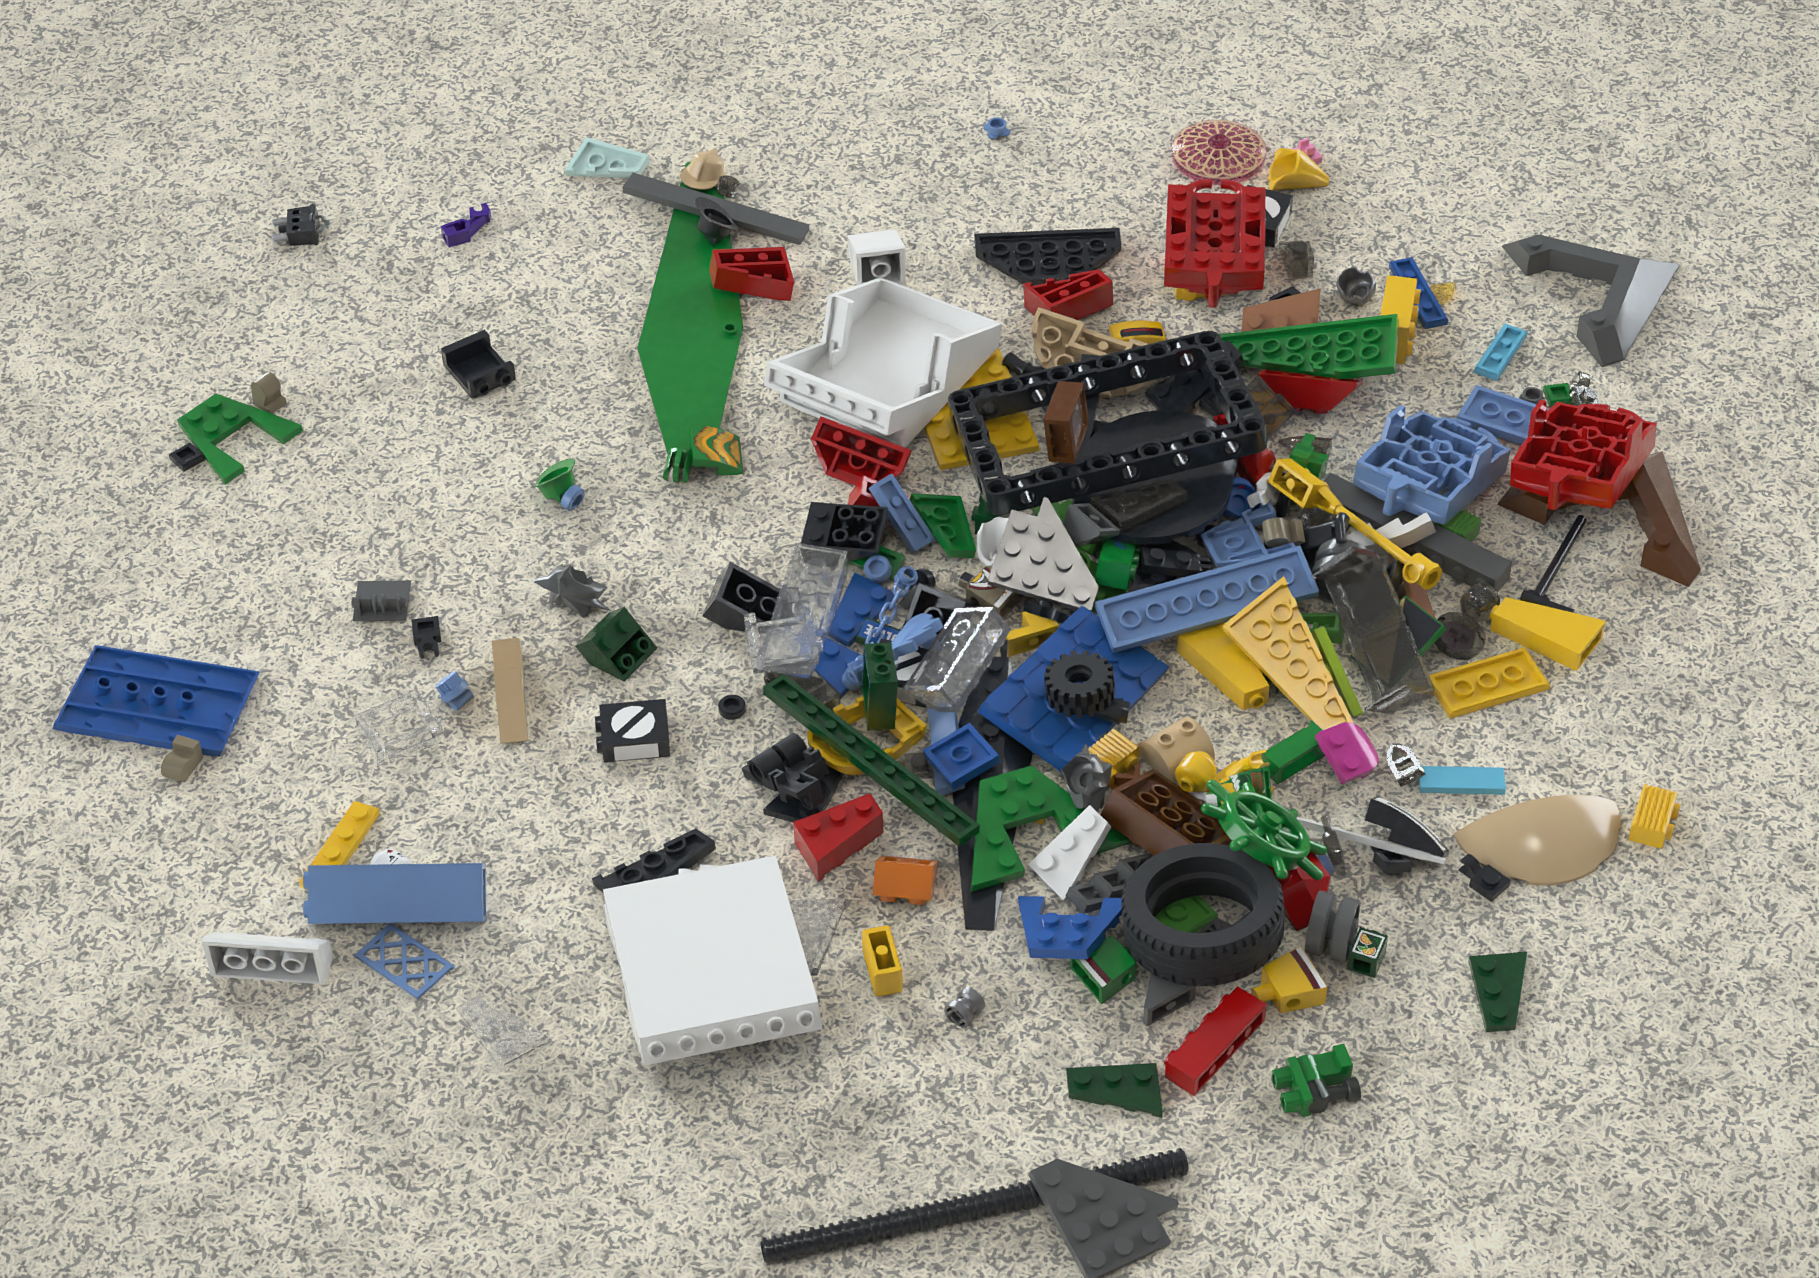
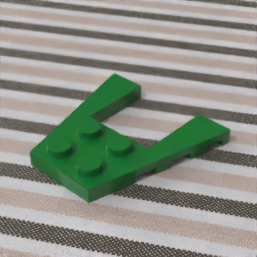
M217 393L177 419L179 427L205 456L210 467L218 474L225 485L245 472L244 465L215 446L249 422H252L282 444L287 443L303 431L301 424Z

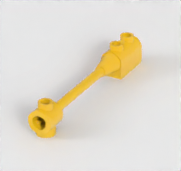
M1290 458L1277 459L1267 481L1302 508L1317 507L1333 515H1337L1340 512L1346 513L1350 518L1349 524L1404 564L1402 573L1408 583H1416L1424 590H1429L1438 583L1442 575V569L1437 563L1432 562L1421 553L1410 556L1343 507V504L1331 492L1328 484L1310 473L1307 468H1303ZM1284 470L1288 471L1284 476H1282Z

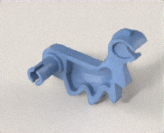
M921 613L911 618L891 642L894 660L897 661L898 657L917 651L920 645L925 649L942 652L943 650L936 639V632L943 628L940 619H934L931 614ZM863 658L847 664L850 669L848 673L853 675L856 683L860 682L859 678L862 675Z

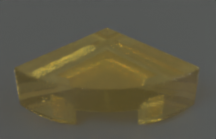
M1455 282L1430 286L1440 305L1448 303L1453 298Z

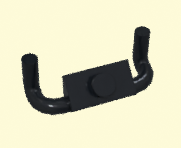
M1340 512L1333 521L1303 528L1305 543L1298 546H1301L1302 551L1311 549V553L1316 554L1319 547L1328 540L1336 539L1337 544L1346 543V526L1350 521L1349 516L1346 513ZM1264 539V546H1265V548H1266V549H1271V548H1273V547L1267 546V545L1265 544V539Z

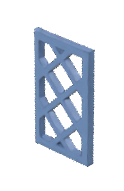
M391 923L354 955L358 960L416 999L423 996L444 975L455 968L453 964ZM393 931L402 937V941L384 943V937ZM414 945L424 952V956L407 958L406 946ZM402 947V958L385 960V948ZM380 949V960L372 961L365 954L369 950ZM436 960L444 965V967L439 972H429L428 961ZM424 961V973L407 975V963ZM402 964V975L394 976L385 969V965ZM424 978L425 985L418 991L407 984V980Z

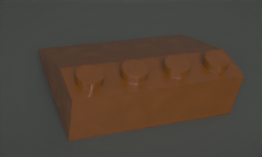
M1151 769L1113 789L1100 814L1111 826V829L1121 832L1134 845L1144 848L1152 856L1182 845L1214 843L1230 846L1232 842L1223 830L1219 819L1202 813L1201 807L1204 804L1203 802L1182 790L1155 769Z

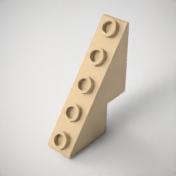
M519 638L492 640L493 673L500 743L528 741L521 641Z

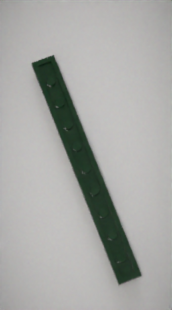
M785 674L763 686V695L957 846H961L979 833L980 825Z

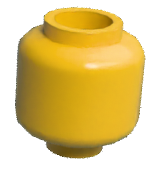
M1203 751L1187 753L1175 770V778L1180 788L1189 793L1204 792L1207 789V782L1213 779L1217 773L1215 762L1209 754Z

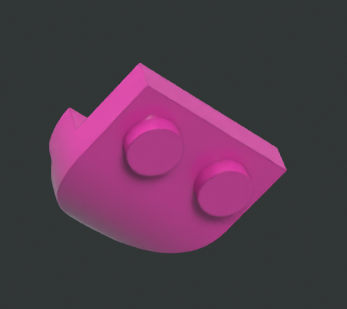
M1344 722L1320 731L1315 736L1341 784L1360 777L1362 779L1366 778L1379 762L1378 753L1369 737L1354 723Z

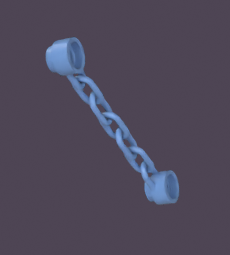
M906 566L898 570L894 578L893 594L895 596L892 602L884 604L879 614L881 623L878 629L874 628L870 631L865 644H869L874 633L875 637L880 635L877 643H879L881 638H884L882 629L885 624H890L893 621L898 610L896 606L898 598L905 597L908 590H911L918 580V575L914 568ZM888 606L889 611H892V609H894L889 619L887 615H885L883 618V615ZM859 655L855 660L863 658V655ZM848 667L842 676V683L850 690H858L862 686V675L859 678L860 682L856 683L853 675H849L848 671L850 669Z

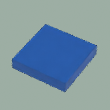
M970 723L923 749L924 757L953 790L1001 763L997 752Z

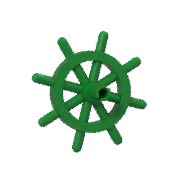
M1211 779L1207 782V788L1223 803L1220 807L1205 803L1202 805L1201 811L1205 815L1219 819L1223 830L1232 840L1230 843L1232 851L1243 850L1256 860L1273 867L1279 879L1287 877V870H1294L1298 867L1316 881L1323 878V872L1306 857L1309 852L1323 856L1327 853V848L1323 844L1310 840L1306 830L1297 820L1298 811L1296 809L1287 810L1274 800L1256 793L1254 786L1250 782H1245L1242 785V790L1232 793L1216 780Z

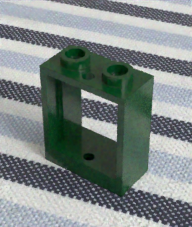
M892 643L864 644L861 694L867 731L895 729L898 678Z

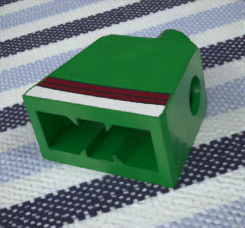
M1113 936L1106 937L1088 959H1070L1072 971L1101 1004L1108 1001L1136 979V960L1132 957L1127 946L1123 947Z

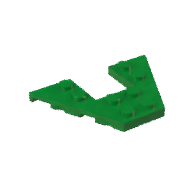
M1033 766L980 780L976 822L980 825L979 833L975 835L971 892L1024 877L1025 868L1006 832L1007 829L1053 816L1062 832L1085 808H1076L1071 795ZM1110 828L1096 855L1128 844L1129 838L1121 832Z

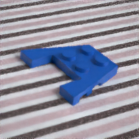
M1018 896L1030 958L1088 959L1106 939L1105 933L1110 928H1115L1119 924V917L1122 915V898H1104L1099 915L1090 916L1084 913H1077L1075 915L1047 913L1044 915V897Z

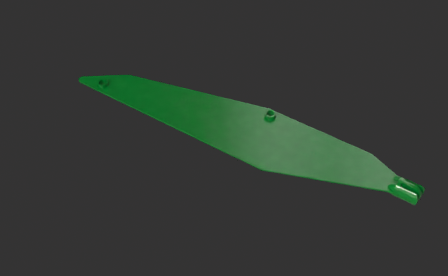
M687 162V163L685 164V168H686L691 162ZM682 181L680 183L681 187L725 199L716 187L698 190L688 187ZM674 208L637 350L667 452L663 479L669 481L671 468L673 467V482H679L683 468V483H687L692 465L690 424L720 428L743 332L739 293L714 288L709 272L712 251L732 249L730 233L724 240H720L714 245L699 231V215Z

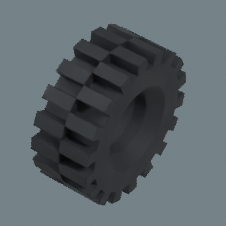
M1071 651V656H1067L1064 653L1060 655V660L1054 658L1051 661V666L1047 665L1045 669L1046 700L1051 709L1055 707V712L1058 714L1064 711L1065 716L1070 718L1072 714H1076V718H1083L1082 714H1088V717L1094 716V711L1096 710L1099 713L1105 711L1104 705L1109 707L1112 704L1111 699L1114 700L1115 683L1113 667L1111 663L1108 664V659L1105 657L1100 659L1098 653L1094 652L1092 656L1089 655V651H1083L1082 654H1077V651ZM1078 681H1085L1084 683H1074Z

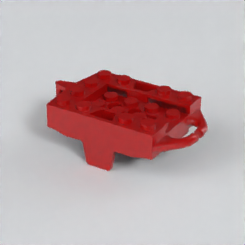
M1201 179L1188 185L1168 184L1164 287L1189 289L1188 292L1205 294L1208 306L1211 308L1218 306L1221 295L1238 294V291L1263 290L1266 187H1245L1233 180L1221 179V189L1231 190L1236 194L1197 193V191L1202 189H1212V179Z
M1540 399L1531 411L1528 437L1511 461L1510 486L1548 497V509L1556 510L1566 502L1612 509L1654 449L1657 423L1644 421L1636 413L1619 407L1617 411L1610 410V405L1581 404L1574 406L1556 402L1547 411L1546 400ZM1604 470V475L1602 476V478L1597 479Z

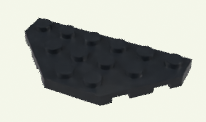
M1120 228L974 234L975 255L978 259L1021 284L1031 282L1032 286L1045 284L1046 279L1054 278L1055 281L1069 279L1071 274L1097 270L1121 251L1122 244Z

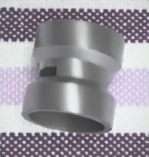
M963 987L957 994V999L951 1000L945 1006L944 1013L949 1021L961 1028H966L973 1021V1015H979L985 1008V1001L973 988Z

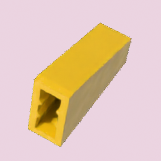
M1508 597L1499 606L1495 605L1489 615L1491 631L1575 671L1579 669L1603 639L1606 621Z
M1226 622L1178 635L1177 652L1242 710L1249 708L1257 709L1268 703V682L1253 661L1222 630V625Z

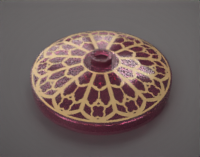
M1206 120L1191 124L1181 130L1173 140L1171 155L1176 168L1188 178L1195 181L1212 179V185H1221V179L1240 183L1260 172L1266 161V145L1256 131L1244 124L1229 120Z

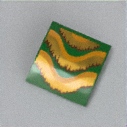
M690 424L689 434L693 467H716L717 475L743 474L739 436L713 426Z

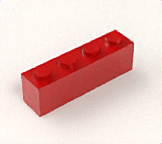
M1238 986L1230 994H1225L1221 998L1218 1007L1212 1013L1208 1012L1203 1017L1200 1026L1194 1032L1190 1031L1185 1036L1182 1045L1176 1051L1172 1050L1167 1055L1164 1061L1165 1078L1195 1096L1265 1021L1267 1004Z

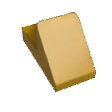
M1022 612L1021 628L1005 633V640H1008V657L1038 649L1044 641L1058 630L1059 624L1044 617Z

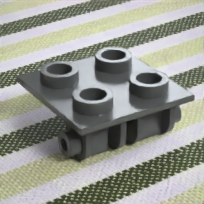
M411 580L358 581L356 597H352L351 601L352 608H354L352 620L406 621Z

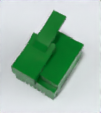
M1305 433L1301 443H1296L1289 458L1303 468H1307L1310 473L1322 480L1326 473L1329 455L1313 451L1314 447L1311 445L1316 435Z

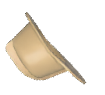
M716 148L709 152H697L691 163L680 174V179L685 185L698 190L711 189L726 177L723 159L718 155V149Z

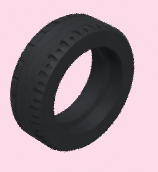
M1197 843L1165 850L1144 862L1128 879L1122 893L1123 931L1129 952L1150 973L1176 984L1217 986L1245 978L1260 969L1274 956L1284 936L1283 892L1277 876L1265 863L1256 860L1243 850L1232 851L1228 845ZM1202 895L1225 897L1244 905L1251 911L1238 924L1210 933L1179 931L1162 924L1155 918L1162 909L1178 900Z

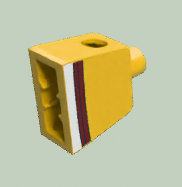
M1301 946L1266 964L1262 968V985L1251 989V995L1264 1003L1272 1000L1279 1013L1326 1003L1327 985Z

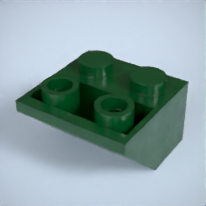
M625 606L608 613L575 645L590 665L623 682L657 649V646Z

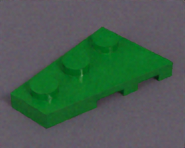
M911 493L909 500L948 557L974 558L976 548L962 497Z

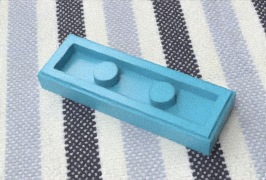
M1504 324L1474 368V373L1498 381L1526 339L1528 331Z
M1419 766L1420 793L1505 795L1504 768Z

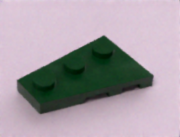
M1527 952L1469 956L1468 963L1485 1032L1516 1029Z
M1157 1063L1066 1068L1068 1097L1070 1099L1099 1105L1108 1104L1123 1107L1127 1111L1136 1112L1137 1110L1162 1118L1163 1110Z

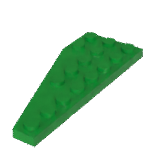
M1397 314L1219 334L1223 342L1229 340L1242 354L1244 361L1239 365L1242 367L1338 379L1396 373L1399 329Z

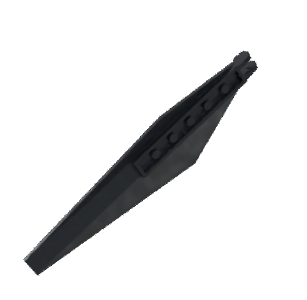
M991 639L984 640V656H981L958 723L959 729L970 723L997 752L1001 762L966 782V788L952 792L953 805L975 822L977 820L980 780L1028 767L1032 760L1031 750L978 713L981 704L986 701L987 697L1013 673L1010 659L1007 657L1008 640H1002L1000 643L1001 657L990 656L992 652ZM1017 827L1006 830L1012 844L1014 843ZM974 836L961 846H957L965 930L994 931L1005 882L971 892Z

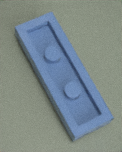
M893 474L888 475L869 487L870 492L880 507H888L887 518L911 554L935 540Z

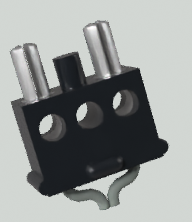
M315 204L287 209V217L272 220L273 226L279 228V234H272V241L274 243L289 241L290 246L318 245L319 233L323 232L325 227L330 225V221L326 220L323 215H318ZM320 218H321L322 222H324V224L321 226V228H320Z

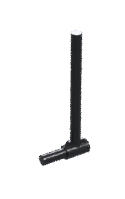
M1577 516L1536 589L1523 590L1520 597L1521 601L1572 613L1575 612V609L1550 601V598L1545 593L1587 522L1585 516Z

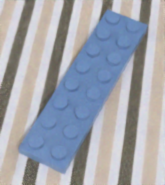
M1296 546L1096 601L1095 608L1111 650L1115 653L1227 622L1283 576L1296 602L1317 597L1319 589L1301 546Z

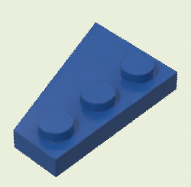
M854 572L827 630L828 637L850 647L856 641V636L865 617L877 621L884 604L892 602L895 595L892 591Z

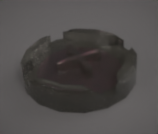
M1448 612L1442 614L1437 619V621L1445 626L1446 630L1434 644L1445 655L1457 660H1470L1476 657L1482 651L1486 641L1484 630L1474 619L1470 621L1465 618V614Z

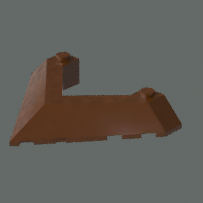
M1663 451L1649 454L1618 500L1628 499L1636 513V518L1642 531L1645 532L1648 538L1643 548L1640 566L1689 587L1700 573L1701 568ZM1604 470L1597 479L1602 478V476L1604 475ZM1510 487L1497 504L1543 525L1546 524L1556 511L1548 509V497L1516 487ZM1566 502L1558 509L1567 508V506L1577 505L1579 503Z

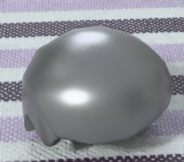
M1354 266L1343 270L1337 277L1336 286L1339 294L1349 304H1365L1376 292V282L1369 271L1362 272Z

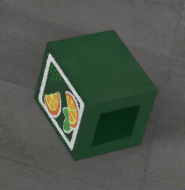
M1360 927L1349 951L1347 970L1375 978L1386 954L1388 936L1375 930Z

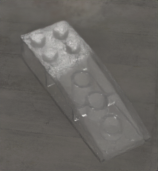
M795 543L756 670L811 678L829 635L848 575V551Z

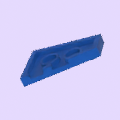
M806 628L791 643V649L842 699L850 690L842 683V676L848 668L847 664L855 661L861 654Z

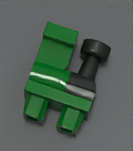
M1345 1044L1335 1045L1332 1051L1322 1054H1308L1298 1058L1296 1056L1288 1057L1285 1067L1272 1070L1271 1081L1274 1089L1278 1090L1287 1087L1291 1089L1289 1092L1281 1093L1280 1096L1284 1113L1300 1111L1301 1116L1306 1117L1310 1116L1311 1113L1324 1112L1328 1102L1344 1097L1348 1102L1361 1100L1359 1082L1356 1077H1351L1353 1063Z

